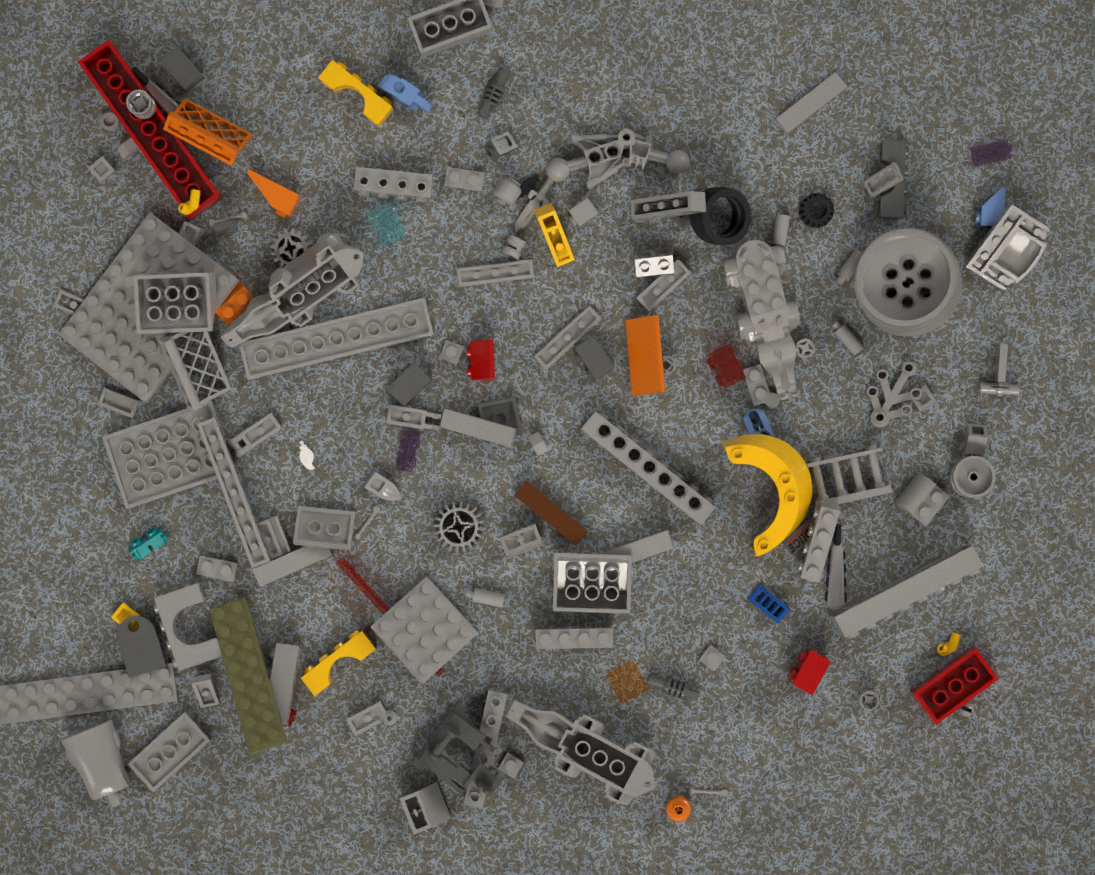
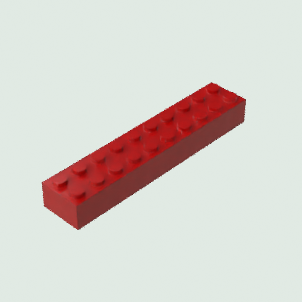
M107 40L78 61L178 204L190 200L192 189L201 191L199 207L187 215L189 219H195L223 199L183 141L163 130L167 119L157 105L155 113L148 119L137 118L128 110L126 105L128 95L134 90L147 91L110 40Z

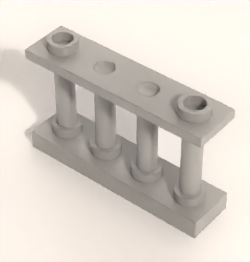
M876 445L867 446L865 451L822 461L820 457L809 459V463L806 465L807 468H813L819 495L817 497L818 501L813 502L814 507L819 505L820 500L842 504L892 493L891 485L885 486V482H882L876 452L883 451L882 447L877 448ZM867 454L869 455L875 482L873 484L874 488L868 490L863 485L857 458ZM849 458L856 485L855 492L848 494L847 490L845 491L839 466L840 460ZM831 463L837 488L836 497L832 498L826 495L820 465Z

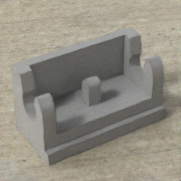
M535 524L500 537L508 559L543 546Z

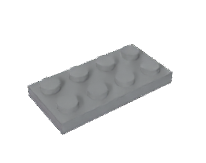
M184 712L132 759L128 765L148 788L155 792L208 744L211 739L191 716Z

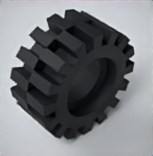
M820 192L811 193L806 196L799 206L801 221L811 228H820L828 224L833 218L835 211L831 198L826 197V194H820ZM814 203L822 205L824 209L823 215L819 218L811 216L809 212L810 206Z

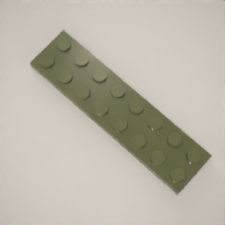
M243 597L209 609L248 753L253 755L287 743L247 598Z

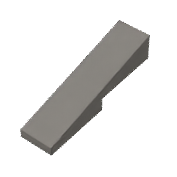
M304 546L254 568L252 571L259 586L262 587L331 556L332 552L330 548Z

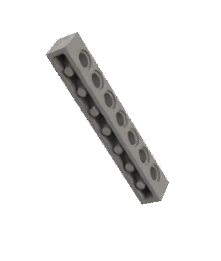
M595 411L581 430L695 522L702 525L716 508L712 505L714 501L707 495L702 497L698 494L699 489L692 483L687 485L683 482L684 477L677 471L672 473L668 470L669 465L662 459L657 461L652 457L654 453L647 447L642 449L637 445L639 441L632 435L627 437L622 433L624 429L617 423L612 425L608 421L609 417L602 411L599 413ZM603 425L610 429V433L607 436L599 434V428ZM621 437L624 440L625 444L622 448L614 446L615 438ZM636 449L639 452L640 456L637 460L629 458L630 450ZM651 461L654 464L652 472L644 470L645 462ZM662 473H666L669 476V482L665 485L659 482V476ZM677 485H681L684 488V494L680 497L674 494V488ZM692 497H696L699 500V506L695 509L689 506V500Z

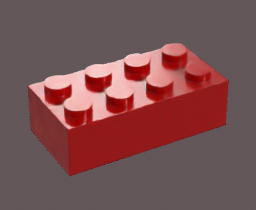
M971 646L912 689L910 693L931 722L937 725L999 679L977 648Z

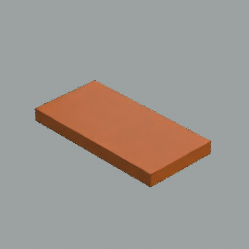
M659 315L625 320L632 396L665 392Z

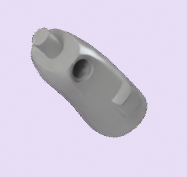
M112 719L61 739L60 741L65 748V753L70 763L76 767L82 777L91 799L97 800L107 796L111 808L122 804L118 791L128 787L130 780L120 752L121 740Z

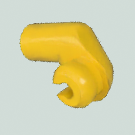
M192 189L190 200L179 204V212L183 215H189L198 209L201 191Z
M952 632L948 642L937 646V652L941 656L955 652L961 635Z

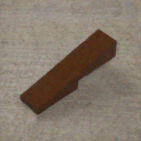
M526 481L514 495L575 546L588 532L529 482Z

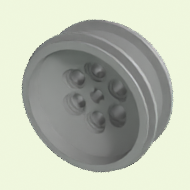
M900 228L882 234L865 248L855 268L854 289L860 306L874 325L893 335L911 337L929 333L940 327L950 318L960 300L962 277L954 253L941 238L922 229ZM913 262L914 267L907 270L904 268L906 263ZM928 271L931 273L928 279L921 278L923 272ZM890 272H897V276L894 279H889L887 276ZM908 281L914 282V284L910 285V288L904 287V285L908 284ZM894 290L897 292L895 297H887L889 291ZM924 290L931 292L927 298H923L920 295ZM906 300L913 301V305L911 307L907 308L903 306Z

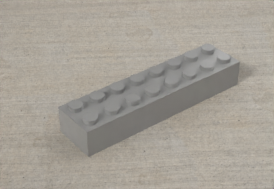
M964 545L830 616L840 636L851 639L859 635L861 629L869 630L877 625V621H886L892 618L894 612L906 611L911 608L910 604L914 602L921 603L927 600V595L931 593L938 594L944 591V586L948 584L956 585L963 581L962 577L973 576L979 573V568L983 567V564L973 545Z

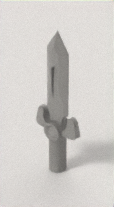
M547 178L538 192L530 190L528 198L531 199L534 195L535 198L529 201L516 220L515 233L525 228L535 214L533 210L540 207V201H543L541 207L549 203L545 199V194L554 181Z

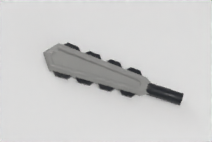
M137 67L131 69L138 80L144 85L148 94L156 101L158 108L164 110L166 117L181 104L178 100H173V95L168 91H163L161 84L150 81Z
M836 524L833 545L828 552V559L830 560V563L827 565L829 577L826 578L828 591L825 592L824 599L827 605L835 612L842 608L847 601V593L844 591L846 587V578H844L846 565L843 564V561L846 559V553L841 545L842 524Z

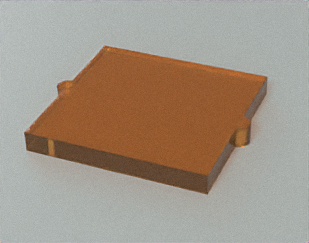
M634 660L623 666L619 665L617 669L606 674L621 704L633 698L637 699L638 695L649 690Z

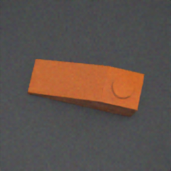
M248 169L247 174L269 204L276 210L275 214L282 218H285L286 215L292 217L301 196Z

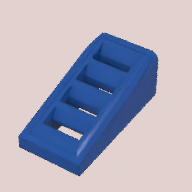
M760 584L748 597L749 601L778 624L790 610L789 607ZM761 591L764 592L763 596L757 602L755 600L756 597L760 594ZM769 596V601L763 607L761 605L762 602ZM775 601L776 605L769 612L767 609ZM781 606L783 609L775 617L773 614Z

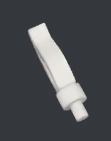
M302 440L299 442L301 445L299 447L301 450L300 460L307 469L313 470L315 469L312 465L314 454L306 444L304 445Z

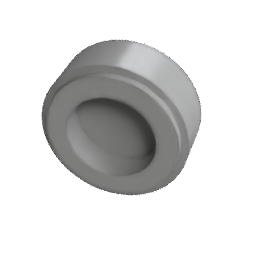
M105 112L100 118L101 126L107 131H114L120 125V121L114 112Z

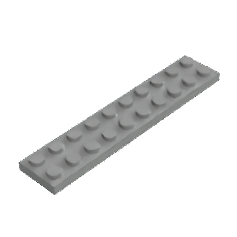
M421 298L245 341L239 344L247 380L249 381L433 336L434 332L426 299Z
M166 663V667L131 678L128 677L126 669L1 685L0 725L178 701L173 663Z

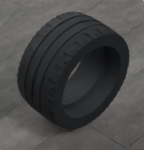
M712 187L702 191L705 192L706 212L690 214V223L694 233L707 243L721 246L731 245L741 240L746 235V232H748L752 218L750 205L746 197L739 191L726 187ZM724 197L731 205L732 220L724 233L716 235L709 223V212L717 199Z

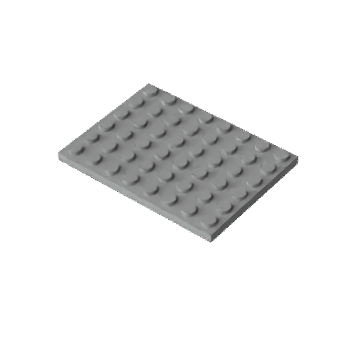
M149 212L58 335L137 397L148 403L171 373L158 339L164 336L168 337L174 333L137 334L133 276L215 272V312L239 282V279ZM193 332L191 338L196 339L201 332ZM180 336L174 339L176 346L183 348L186 338ZM193 340L189 341L186 350H188L189 347L192 345V343L194 342Z

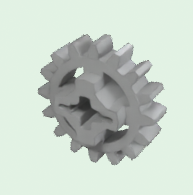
M292 228L291 232L284 229L283 235L278 232L279 238L272 239L275 245H270V248L275 251L271 253V256L277 257L274 260L275 263L281 261V268L290 263L282 259L281 256L286 255L293 261L298 257L300 251L304 253L312 245L311 242H306L309 238L307 235L302 237L303 232L301 230L296 233L294 228ZM292 237H296L300 239L302 242L296 243L293 241ZM285 240L283 246L279 248L280 243ZM289 242L293 247H296V249H293V255L287 251L290 245Z

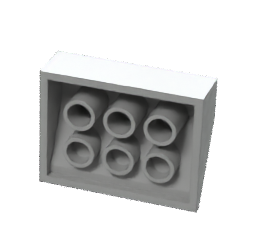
M215 272L133 276L137 334L213 331L216 303Z
M555 553L553 612L630 614L632 555Z

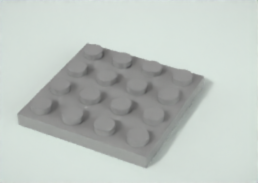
M427 576L370 627L421 684H424L478 634Z

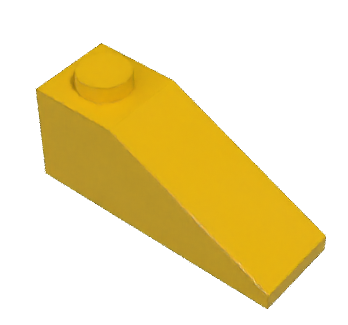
M549 203L533 210L556 266L559 267L575 260L553 205Z

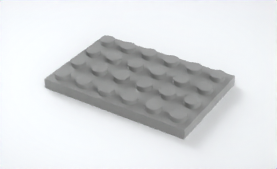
M212 400L200 405L201 408L195 411L186 408L102 437L126 510L218 479L197 426L201 422L216 417L223 434Z

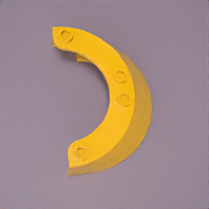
M747 434L722 441L721 445L726 450L727 456L732 463L753 465L764 470L773 479L779 494L777 514L773 522L765 526L766 530L754 538L753 546H751L754 554L760 556L779 545L802 523L811 503L812 480L805 461L788 443L779 438L764 434Z

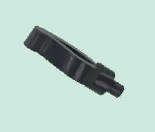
M530 177L523 181L520 186L522 192L519 198L528 195L531 189L534 190L535 183L540 179L538 177Z

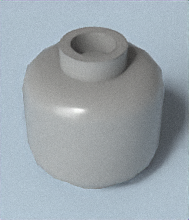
M510 177L507 179L502 178L493 191L497 197L495 201L504 207L506 204L514 205L522 192L521 185Z

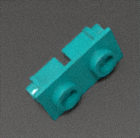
M161 526L158 528L153 527L146 532V536L141 539L136 538L130 543L128 547L129 554L132 553L135 560H141L151 553L149 545L156 550L166 543L168 537L165 533L162 534Z

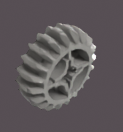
M462 501L459 502V507H456V503L452 502L453 508L451 509L446 504L444 506L447 510L446 512L441 509L439 510V513L443 516H435V519L440 521L439 524H433V527H439V530L434 531V534L440 533L441 537L436 539L437 542L443 539L445 542L441 546L445 547L449 544L448 551H451L454 546L456 547V553H459V547H462L463 552H467V545L471 550L474 549L471 543L474 542L478 545L480 542L476 540V537L483 538V535L478 532L479 530H485V527H479V524L485 521H478L477 519L482 514H474L477 509L476 507L469 510L470 503H467L464 508ZM458 511L468 513L474 521L463 522ZM453 512V524L443 528L446 517ZM456 517L458 518L460 524H469V526L464 527V529H462V537L460 536L458 530H449L450 528H453L454 525H456ZM475 526L473 536L466 542L465 530ZM445 533H456L460 543L450 541Z

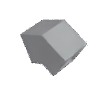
M132 138L122 143L117 149L123 159L131 157L140 150Z
M539 432L528 437L537 456L548 451Z

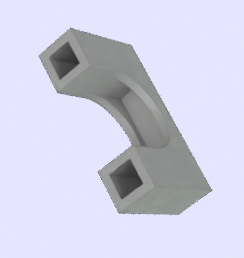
M201 582L154 598L153 607L155 612L160 615L161 620L159 624L161 630L166 632L167 639L165 641L168 649L172 650L174 656L172 657V662L175 668L181 671L222 656L217 638L199 644H190L182 640L176 631V619L179 613L189 606L206 601Z

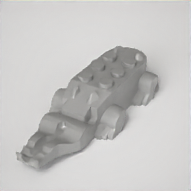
M339 233L322 235L317 240V244L283 268H278L272 273L270 277L271 282L268 285L269 293L253 298L246 311L236 318L227 327L225 332H220L221 339L227 346L233 348L253 337L272 334L288 322L302 327L312 320L314 306L336 290L342 294H348L359 286L356 280L362 269V251L359 248H354L352 241L346 235Z
M751 240L745 242L736 252L735 256L724 259L723 271L727 285L736 288L740 287L746 311L737 317L741 340L745 339V341L756 342L759 363L771 376L778 398L785 400L793 398L798 394L794 376V363L797 353L789 332H792L793 329L800 325L799 310L795 302H786L780 275H783V271H786V258L783 248L781 246L770 247L765 242Z
M515 699L510 702L505 711V716L525 729L537 746L557 754L554 763L556 765L555 770L572 778L579 776L581 771H584L606 783L605 797L622 805H628L634 796H640L654 788L655 782L651 766L655 757L653 749L635 741L626 747L602 734L604 724L601 721L586 714H583L582 717H579L573 723L555 710L535 709Z

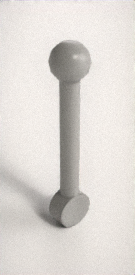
M242 211L240 214L219 220L211 219L209 225L213 227L215 223L246 218L247 212Z
M379 506L373 508L372 514L360 530L354 533V539L359 540L364 529L373 517L380 512Z
M694 787L688 789V793L691 795L694 793L721 794L723 797L728 795L726 789L721 791L695 789Z

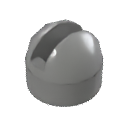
M967 702L958 709L959 713L964 717H969L974 713V706L970 702ZM963 706L972 709L971 712L962 710Z

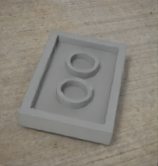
M298 506L293 544L351 551L356 512Z

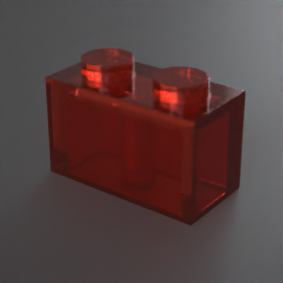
M729 344L707 355L708 359H706V362L711 370H715L717 374L715 380L719 387L723 386L726 389L746 378Z

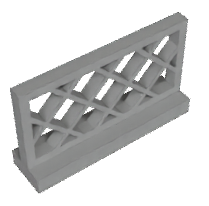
M202 331L199 340L191 338L193 332H176L168 337L164 336L158 339L187 408L195 411L201 408L200 405L231 390V387L208 332ZM180 336L185 337L186 340L183 348L177 347L174 339ZM190 340L198 342L195 353L186 350ZM202 344L207 345L209 348L207 357L198 355ZM185 352L193 355L190 366L183 362ZM197 357L206 359L202 370L194 368ZM209 361L214 362L216 365L214 374L206 372ZM192 370L201 372L197 383L190 379ZM204 374L213 376L209 387L201 385ZM216 378L221 379L225 387L219 390L213 389ZM199 388L208 389L206 396L199 400L197 395Z

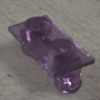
M1008 140L970 147L973 165L978 166L1011 159V144L1008 145Z
M404 432L401 435L399 448L405 449V452H398L395 464L397 465V470L412 472L413 468H415L417 462L415 456L417 449L420 447V435Z

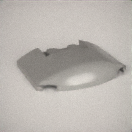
M1010 204L998 216L999 219L979 246L973 250L965 265L968 269L1002 290L1007 289L1006 285L1015 281L1018 283L1034 268L1044 252L1047 244L1046 235L1049 232L1048 226L1013 204Z

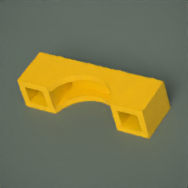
M331 60L318 77L319 81L333 92L345 88L358 91L365 101L364 116L380 128L393 111L392 102L385 96L379 97L376 94L377 90L371 85L365 86L361 83L362 79L353 72L351 75L347 72V67L340 61L336 63Z
M364 630L353 632L348 636L350 640L347 643L340 642L333 648L334 653L330 656L326 653L318 659L319 664L313 667L311 665L303 671L304 676L301 679L314 696L331 684L330 671L337 659L354 657L361 661L377 649Z

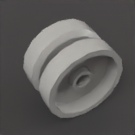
M967 456L957 460L951 466L949 472V483L953 491L965 498H980L988 494L996 481L995 470L992 464L980 456ZM974 474L975 478L971 480L970 475Z

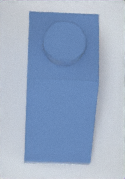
M1005 188L999 189L975 212V223H978V228H992L999 219L998 216L1005 210Z

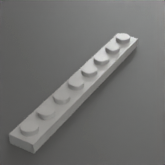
M216 417L197 424L251 567L254 568L270 562V557Z

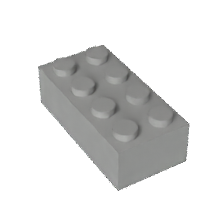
M454 0L407 18L422 58L493 32L483 0Z

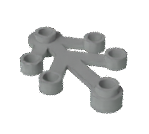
M906 361L902 364V374L892 391L888 383V372L884 369L877 372V379L881 383L886 401L881 408L878 399V388L870 386L867 389V394L871 398L874 408L870 419L875 427L883 428L888 425L890 419L901 416L908 417L912 414V407L908 404L903 405L898 410H889L894 404L912 399L919 400L922 397V391L919 388H913L911 392L899 395L908 377L914 376L917 372V366L914 362ZM907 365H911L913 367L911 371L905 370ZM882 372L886 374L884 379L879 378V374ZM875 389L877 392L875 395H870L869 391ZM914 391L920 392L918 397H914L912 394ZM906 407L910 408L908 414L903 413V409ZM878 415L884 416L882 421H878L876 418Z

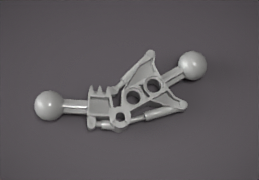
M623 129L616 135H573L571 142L580 148L584 156L565 161L562 158H554L547 164L546 174L552 181L562 182L569 176L570 172L588 167L589 178L586 187L591 190L597 184L618 172V169L621 167H631L632 163L635 164V169L641 165L643 171L647 161L651 160L666 164L667 168L673 173H682L688 169L690 159L686 152L682 150H673L670 153L651 149L652 136L642 137V135L634 133L631 129ZM608 139H618L616 141H612L603 145L594 143L607 141ZM610 149H615L618 154L610 156L607 152ZM629 149V158H624L623 161L619 163L622 158L623 150ZM597 155L600 159L597 162H592L589 157Z

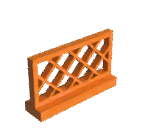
M186 98L174 112L171 111L168 114L163 130L231 166L253 136L252 133ZM185 106L191 108L193 111H187ZM190 117H197L198 120H191ZM202 117H207L210 120H204ZM207 126H214L215 129H208ZM219 126H224L227 129H220ZM224 135H231L232 138H225ZM236 135H241L245 138H237Z

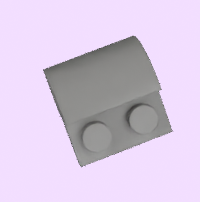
M918 472L894 503L913 516L922 525L927 526L950 496L936 486L932 480Z

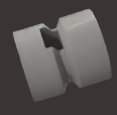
M143 90L132 91L126 99L128 110L137 118L148 119L155 113L156 103L154 99Z

